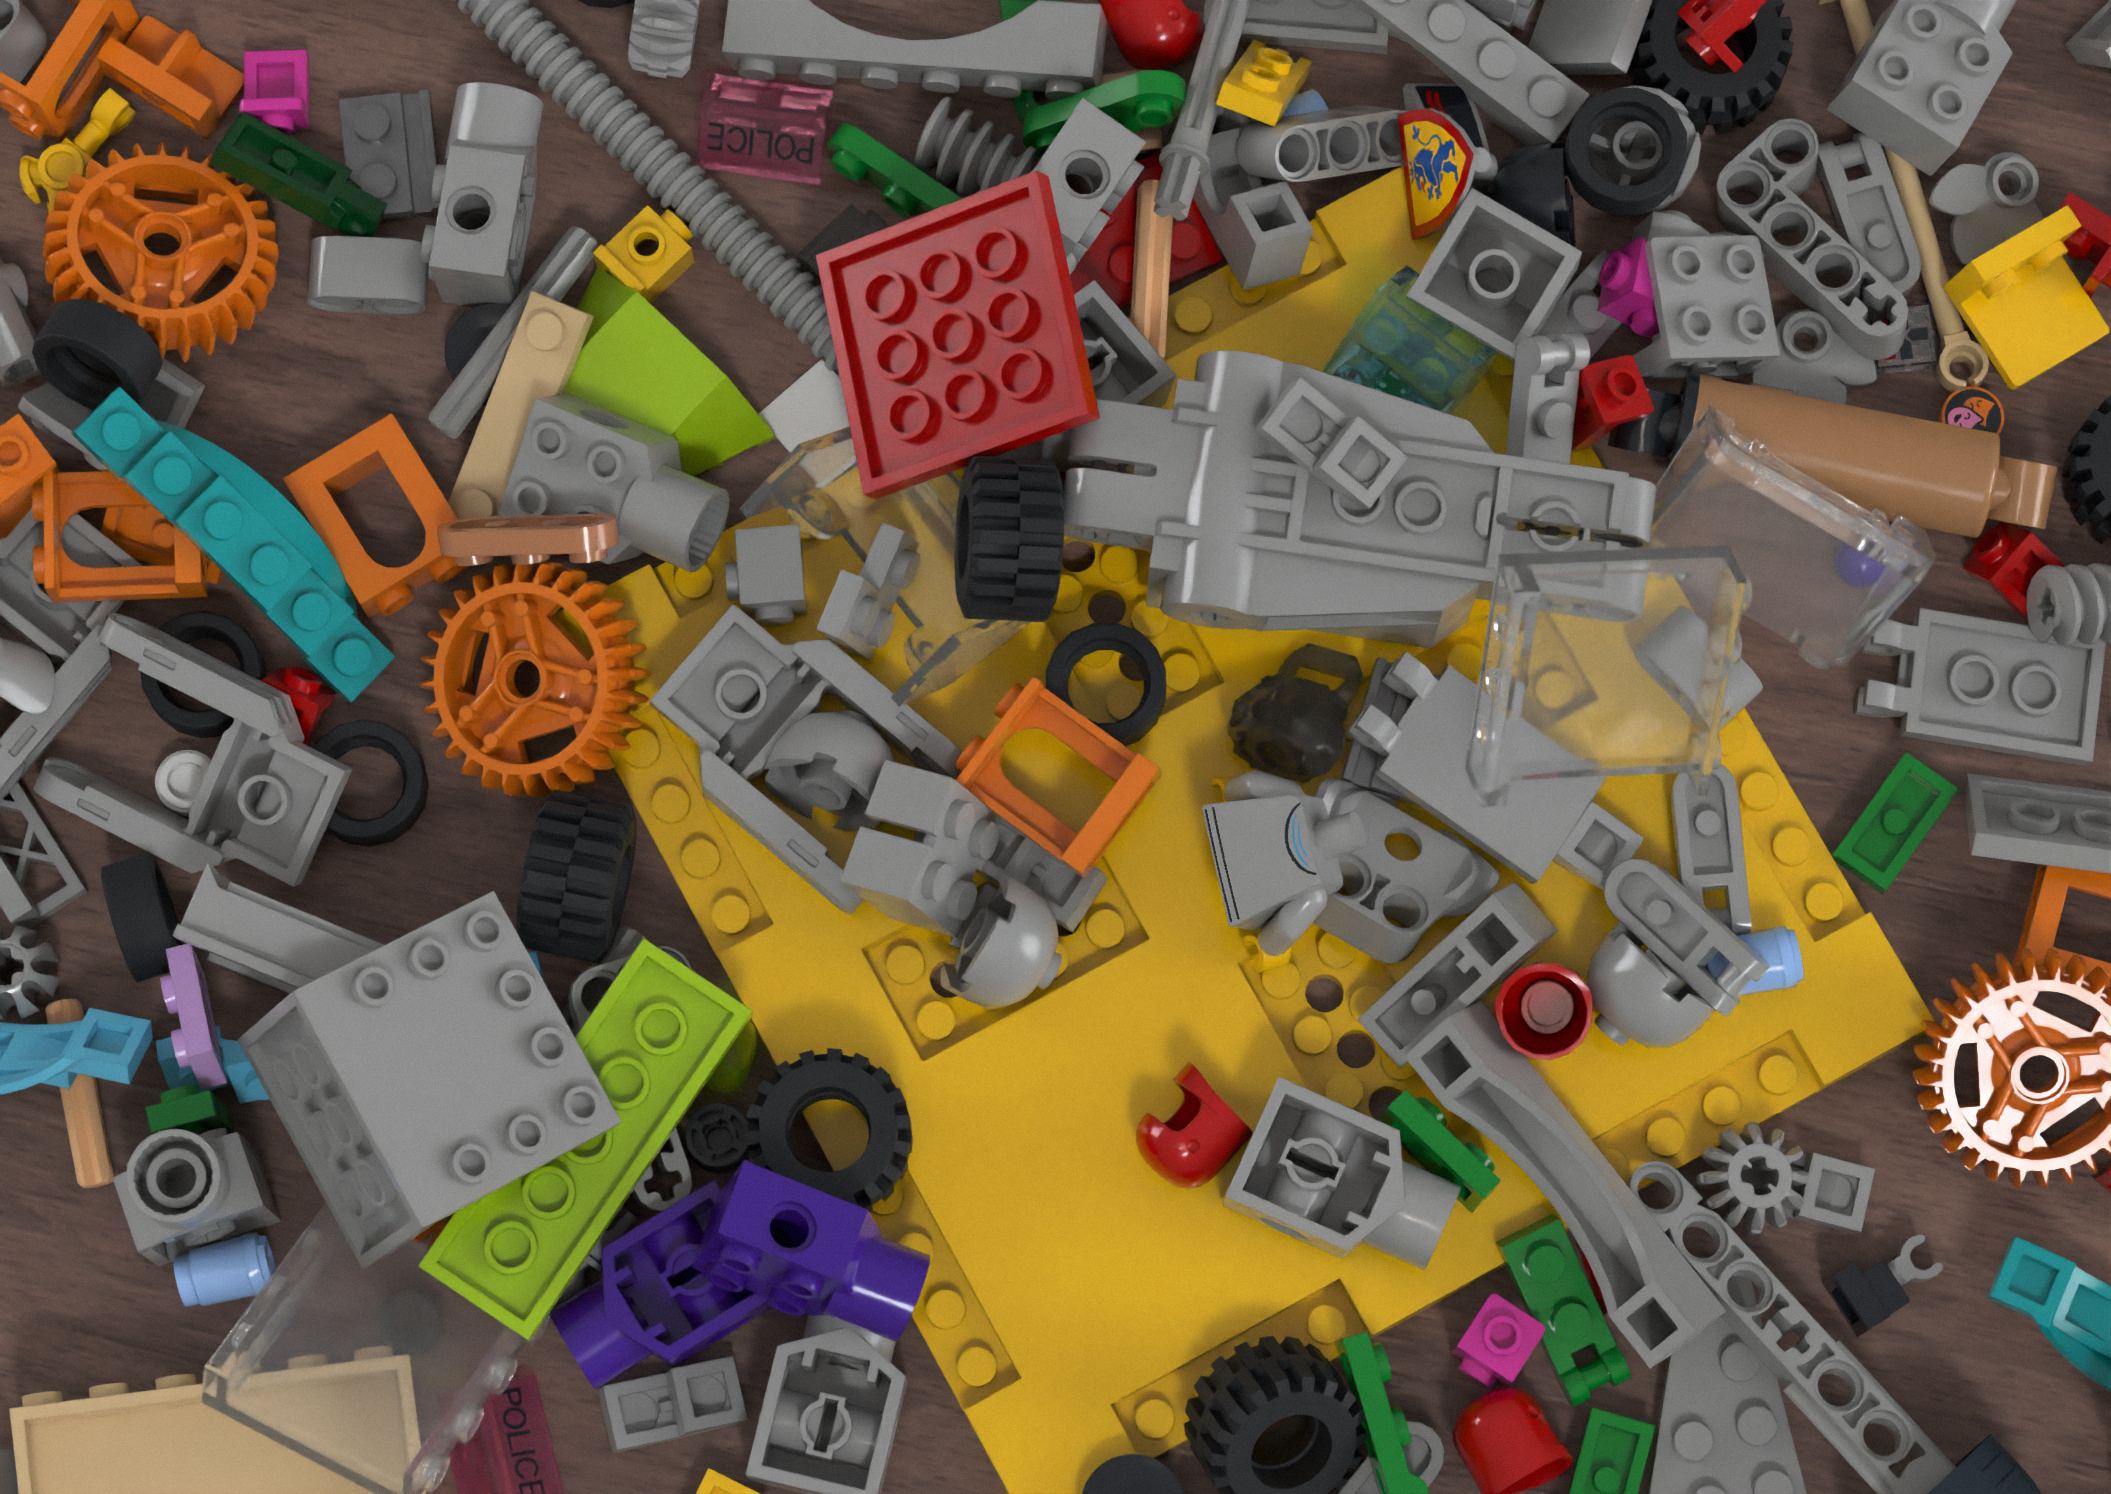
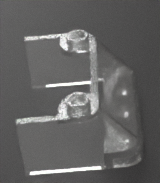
M849 426L798 444L739 509L746 518H750L783 506L788 512L791 523L799 525L802 534L820 539H831L842 535L864 563L882 522L906 531L920 543L916 553L920 554V563L916 576L907 589H900L895 601L917 628L904 642L907 665L913 675L891 697L897 706L901 707L951 685L1031 622L964 618L957 601L954 569L956 516L961 480L953 471L879 499L863 495Z

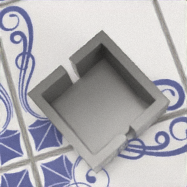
M885 760L865 815L875 820L915 830L914 839L912 841L860 826L840 882L890 919L957 938L963 920H966L971 915L975 907L977 883L972 880L975 870L981 871L985 860L989 859L996 850L999 840L998 825L1001 817L952 777Z

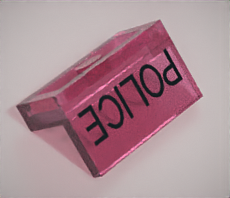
M712 73L701 103L697 165L703 169L820 185L825 134L832 115L834 91Z
M535 1375L475 1384L435 1400L458 1494H564Z

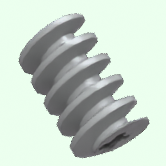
M948 96L943 98L932 112L917 144L915 167L926 173L938 165L936 180L945 186L954 182L959 177L957 191L964 198L977 193L979 190L980 192L1032 172L1037 151L1036 148L1030 146L1016 158L1012 155L1015 136L1010 133L994 145L990 142L994 123L990 121L984 123L976 132L969 130L973 111L968 108L952 120L948 117L952 98Z
M2093 563L2088 566L2070 564L2065 567L2047 565L2036 572L2027 590L2026 609L2032 634L2040 644L2047 642L2051 636L2054 637L2058 644L2063 646L2074 643L2076 638L2083 644L2091 645L2097 642L2099 637L2102 641L2111 644V565Z

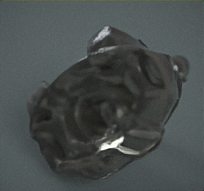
M1308 643L1293 651L1284 660L1276 675L1265 676L1261 679V683L1235 700L1232 715L1227 724L1228 734L1234 742L1233 752L1248 762L1251 768L1301 783L1318 779L1326 774L1340 758L1343 745L1346 744V735L1343 728L1344 721L1348 716V706L1356 697L1363 677L1357 657L1312 643ZM1303 667L1341 678L1345 681L1338 688L1332 690L1328 685L1298 678L1296 674L1298 669Z

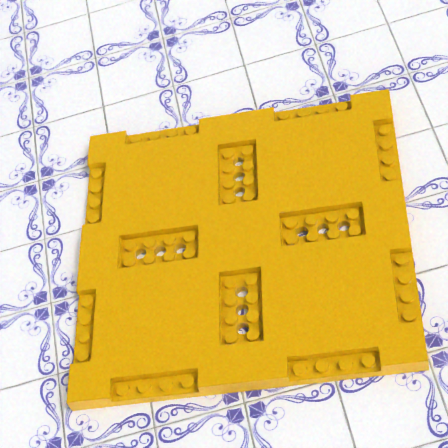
M1403 165L1316 211L1315 219L1309 222L1313 231L1299 275L1243 290L1228 264L1168 296L1166 349L1163 360L1174 371L1176 377L1166 404L1161 408L1173 410L1177 379L1194 381L1197 360L1203 353L1226 350L1250 352L1265 355L1282 362L1300 364L1330 374L1367 328L1376 320L1465 389L1463 396L1448 414L1470 421L1494 453L1506 454L1514 377L1513 360L1406 299L1408 292L1450 223L1431 236L1412 240ZM1592 447L1571 453L1570 464L1604 469ZM856 461L723 531L713 553L699 570L688 572L667 562L652 569L651 565L648 564L608 585L603 598H619L625 602L616 620H634L638 623L626 637L629 644H644L647 647L644 652L633 657L634 667L649 670L651 673L646 678L635 680V691L646 695L649 700L646 703L632 704L630 714L640 720L643 725L639 728L622 729L621 734L628 741L631 748L625 751L609 750L615 764L613 768L740 1002L753 1011L750 1020L775 1066L777 1067L785 1060L788 1064H792L801 1059L800 1053L813 1050L814 1055L827 1054V1048L842 1049L843 1055L854 1057L855 1053L869 1058V1063L877 1069L881 1066L891 1076L893 1084L896 1088H900L910 1115L913 1137L912 1153L909 1154L907 1162L908 1169L903 1180L899 1178L895 1184L893 1194L886 1201L880 1199L872 1205L873 1210L870 1211V1214L885 1238L930 1255L928 1272L911 1317L1008 1494H1082L1091 1474L1100 1465L1112 1458L1127 1454H1139L1156 1459L1185 1443L1188 1439L1185 1436L1184 1423L1190 1420L1185 1413L1187 1401L1199 1395L1194 1385L1201 1375L1207 1377L1211 1375L1214 1369L1210 1364L1221 1355L1226 1360L1236 1354L1235 1346L1247 1341L1250 1347L1258 1345L1260 1337L1274 1336L1277 1342L1281 1344L1285 1337L1289 1336L1298 1338L1304 1347L1309 1343L1312 1344L1331 1362L1339 1357L1335 1341L1367 1331L1371 1340L1505 1266L1495 1242L1551 1214L1556 1215L1561 1220L1565 1231L1570 1230L1548 1198L1498 1145L1470 1123L1446 1109L1409 1062L1399 1068L1357 1020L1477 908L1457 917L1445 918L1442 916L1423 933L1413 953L1407 959L1398 963H1384L1376 960L1318 927L1313 922L1291 946V957L1286 966L1255 973L1253 966L1259 963V950L1257 946L1245 948L1242 939L1246 935L1259 933L1262 929L1254 931L1229 927L1202 811V806L1222 803L1223 800L1222 789L1213 788L1211 779L1214 777L1233 778L1253 770H1260L1296 782L1303 790L1304 795L1315 797L1320 784L1326 778L1340 779L1352 741V737L1346 732L1361 710L1374 662L1378 657L1393 663L1395 659H1400L1403 653L1408 652L1423 663L1431 673L1440 675L1443 669L1450 665L1607 775L1592 802L1644 838L1631 859L1654 862L1669 872L1677 881L1678 872L1670 802L1673 782L1680 770L1686 765L1702 759L1718 762L1725 766L1734 776L1739 798L1751 915V933L1777 926H1785L1789 930H1794L1801 953L1804 980L1798 982L1797 986L1789 989L1737 996L1740 1002L1728 1016H1724L1716 1010L1704 1025L1686 1041L1671 1047H1645L1631 1038L1624 1046L1617 1044L1595 1024L1594 1020L1600 1014V1011L1593 1003L1592 1024L1583 1042L1572 1052L1552 1060L1532 1059L1524 1055L1625 1183L1633 1172L1646 1162H1664L1670 1164L1676 1170L1702 1157L1704 1149L1720 1147L1719 1133L1731 1128L1739 1136L1742 1135L1745 1124L1757 1122L1760 1125L1925 1034L1921 1027L1922 1020L1935 1021L1871 912L1865 914L1745 707L1718 733L1709 732L1645 670L1632 652L1631 646L1677 603L1681 602L1693 610L1651 537L1648 547L1638 549L1648 557L1641 613L1638 617L1629 619L1605 618L1475 599L1467 623L1432 648L1311 630L1256 631L1250 629H1222L1182 622L1163 614L1160 608L1146 606L1151 551L1087 542L1064 536V546L1070 542L1085 543L1094 552L1095 559L1089 568L1081 572H1071L1062 566L1056 603L1045 622L965 619L957 601L954 569L956 516L964 469L962 468L879 499H874L863 495ZM882 522L906 531L920 543L916 553L920 554L918 571L911 585L907 589H900L891 611L895 613L894 627L884 647H876L871 661L845 651L836 643L834 644L942 733L962 752L976 735H980L985 740L1001 720L994 714L995 709L1015 683L1025 688L1031 678L1035 676L1046 688V669L1054 649L1071 632L1095 623L1089 615L1088 608L1096 598L1109 595L1119 599L1124 605L1125 615L1118 623L1139 631L1157 648L1166 668V702L1157 724L1140 741L1126 747L1136 755L1140 753L1159 767L1162 776L1094 866L1100 869L1108 880L1081 919L1078 929L1071 935L1065 937L1058 936L1055 952L1062 956V961L1055 978L1046 989L1036 986L1025 999L1006 1007H984L967 1001L960 996L948 998L937 994L931 986V977L934 971L942 966L943 962L955 965L960 952L958 948L950 945L953 936L890 919L866 900L860 904L851 916L844 913L702 795L699 746L650 706L649 701L733 604L741 609L740 600L728 601L725 563L737 562L735 529L799 525L807 614L794 615V622L787 625L761 626L782 645L796 644L799 641L829 639L816 628L839 573L843 569L855 575H860ZM566 609L555 613L553 617L592 657L594 652L591 643L578 621ZM1097 650L1085 655L1073 667L1068 679V695L1074 708L1087 719L1098 723H1115L1128 717L1139 706L1144 693L1143 680H1131L1121 672L1119 661L1124 654L1114 650ZM1504 663L1517 666L1525 677L1524 688L1513 695H1505L1496 691L1490 681V672L1494 667ZM825 694L820 700L819 709L816 713H839L842 710L849 709L831 694ZM1026 729L1014 734L1006 742L1001 752V768L1005 778L1015 788L1077 833L1080 832L1116 783V781L1059 739L1041 729ZM887 742L896 763L918 768ZM769 769L761 777H757L749 782L828 848L829 857L844 870L858 831H843L833 828L840 816L813 806L812 819H809L782 803L767 787L764 780ZM1395 800L1398 804V809L1438 832L1447 830L1456 835L1498 872V882L1485 900L1493 893L1516 882L1557 928L1558 932L1514 972L1521 967L1536 962L1560 963L1576 971L1587 984V972L1591 957L1602 940L1618 922H1621L1607 906L1603 890L1574 875L1553 861L1540 880L1531 884L1424 808ZM880 821L878 827L872 829L912 841L916 833L915 830ZM1393 833L1385 838V847L1394 858L1401 861H1410L1419 855L1418 845L1409 835ZM975 871L972 880L977 883V894L987 883L997 889L1000 888ZM1342 888L1336 891V893L1343 896H1349ZM1725 890L1704 891V906L1707 909L1726 908ZM1385 917L1393 926L1405 928L1400 921L1391 917ZM1645 944L1641 946L1644 950L1648 948ZM1320 978L1334 981L1342 991L1343 998L1341 1004L1335 1010L1329 1012H1319L1313 1009L1305 996L1306 988L1312 981ZM1505 980L1480 1000L1496 1020L1495 1001ZM1350 1034H1359L1366 1037L1374 1049L1372 1061L1361 1068H1351L1345 1065L1339 1059L1337 1053V1044L1343 1037ZM1188 1062L1192 1063L1201 1072L1215 1093L1243 1120L1253 1133L1278 1077L1284 1078L1371 1118L1373 1116L1369 1110V1099L1373 1094L1381 1090H1392L1400 1095L1406 1089L1415 1099L1424 1097L1432 1102L1446 1118L1447 1125L1445 1127L1462 1144L1471 1142L1484 1151L1495 1166L1493 1173L1501 1181L1473 1213L1456 1199L1447 1223L1424 1271L1364 1243L1344 1259H1340L1224 1207L1225 1195L1250 1139L1208 1183L1198 1188L1185 1189L1165 1181L1145 1162L1136 1145V1130L1146 1112L1163 1123L1178 1110L1183 1102L1184 1095L1182 1090L1173 1081V1078ZM829 1099L816 1102L801 1112L832 1171H839L849 1167L866 1150L869 1139L868 1124L861 1111L854 1105L841 1100ZM1401 1146L1402 1160L1426 1170ZM1641 1180L1638 1184V1192L1658 1180Z

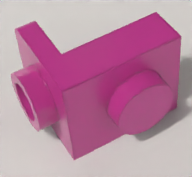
M307 50L244 51V99L240 100V113L245 112L288 136L293 134V129H310V57Z
M1640 237L1621 249L1612 252L1604 261L1599 274V283L1602 285L1597 311L1629 325L1632 331L1640 336L1652 338L1660 332L1645 252V243L1648 240Z
M1491 1294L1451 1354L1462 1360L1457 1369L1479 1386L1487 1390H1491L1495 1383L1503 1388L1509 1387L1545 1333V1326L1498 1294Z

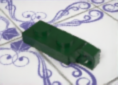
M245 112L238 114L215 149L210 161L211 165L308 217L320 223L324 222L325 226L338 228L339 232L348 236L372 237L387 208L386 202L361 190V187L350 178L352 169Z

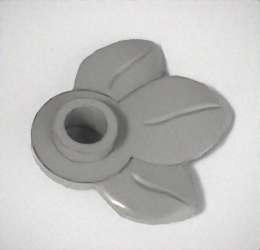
M2013 152L1996 154L1988 158L1982 166L1967 163L1955 166L1937 181L1929 199L1932 207L1940 212L1954 216L1950 225V243L1952 251L1961 265H1967L1975 258L2044 219L2034 201L2039 187L2038 173L2025 157ZM2001 174H2005L2011 180L2012 189L2009 195L2003 194L2000 190L1998 179Z
M1811 309L1795 310L1781 319L1776 327L1781 356L1752 374V383L1794 390V395L1839 404L1846 403L1847 386H1866L1877 380L1874 360L1865 358L1853 350L1832 330L1830 323L1824 316L1813 312ZM1799 333L1809 334L1815 341V348L1811 351L1799 350L1794 344L1793 337Z

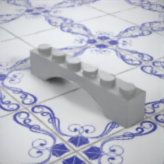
M728 0L722 53L733 70H738L740 76L752 80H773L776 73L797 74L801 80L819 85L834 84L837 77L861 79L860 82L863 85L878 89L896 88L899 81L922 83L924 89L937 93H955L959 91V86L984 87L983 91L997 97H1018L1021 95V90L1043 91L1048 98L1059 100L1101 85L1108 22L1101 4L1038 0L1014 17L979 32L948 39L905 40L875 35L845 24L814 5L810 0Z
M1347 0L1371 15L1427 57L1451 78L1495 124L1525 146L1555 142L1590 95L1465 0Z
M1481 1001L1448 1016L1404 1055L1446 1109L1470 1123L1498 1145L1548 1198L1572 1232L1587 1258L1600 1287L1608 1316L1650 1369L1683 1348L1726 1312L1725 1308L1522 1053L1516 1051L1503 1037L1499 1023Z

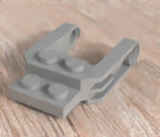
M32 508L6 538L0 539V623L28 646L44 652L52 664L60 665L61 667L55 673L54 694L51 704L46 711L39 714H29L23 711L0 738V802L112 672L110 648L106 645L99 646L96 643L109 614L115 613L126 601L53 603L44 588V584H36L34 580L33 547L34 545H44V521H34ZM78 514L71 517L64 527L62 535L64 552L70 560L80 566L91 568L143 566Z
M733 604L650 699L649 705L699 746L702 795L829 902L851 916L864 899L840 882L843 870L829 857L828 848L749 782L757 777H761L767 770L764 769L776 742L785 729L802 717L816 713L819 709L820 700L825 694H831L849 710L858 712L870 719L874 724V729L887 742L922 770L952 777L956 780L962 772L955 766L962 751L829 639L799 641L796 644L782 645Z
M110 613L98 638L97 645H106L110 649L140 664L138 667L139 671L234 718V722L229 729L224 731L188 812L189 820L84 766L57 757H47L33 787L34 791L49 802L191 874L204 870L207 863L215 867L238 858L291 886L301 884L352 772V768L303 744L305 738L290 695L140 620L122 614Z

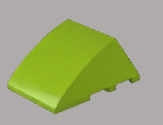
M598 268L596 269L577 306V309L593 315L594 318L564 393L572 394L678 440L682 471L692 476L705 470L710 472L722 466L723 461L755 445L760 447L776 439L773 431L726 374L638 291L630 286H625L610 274Z

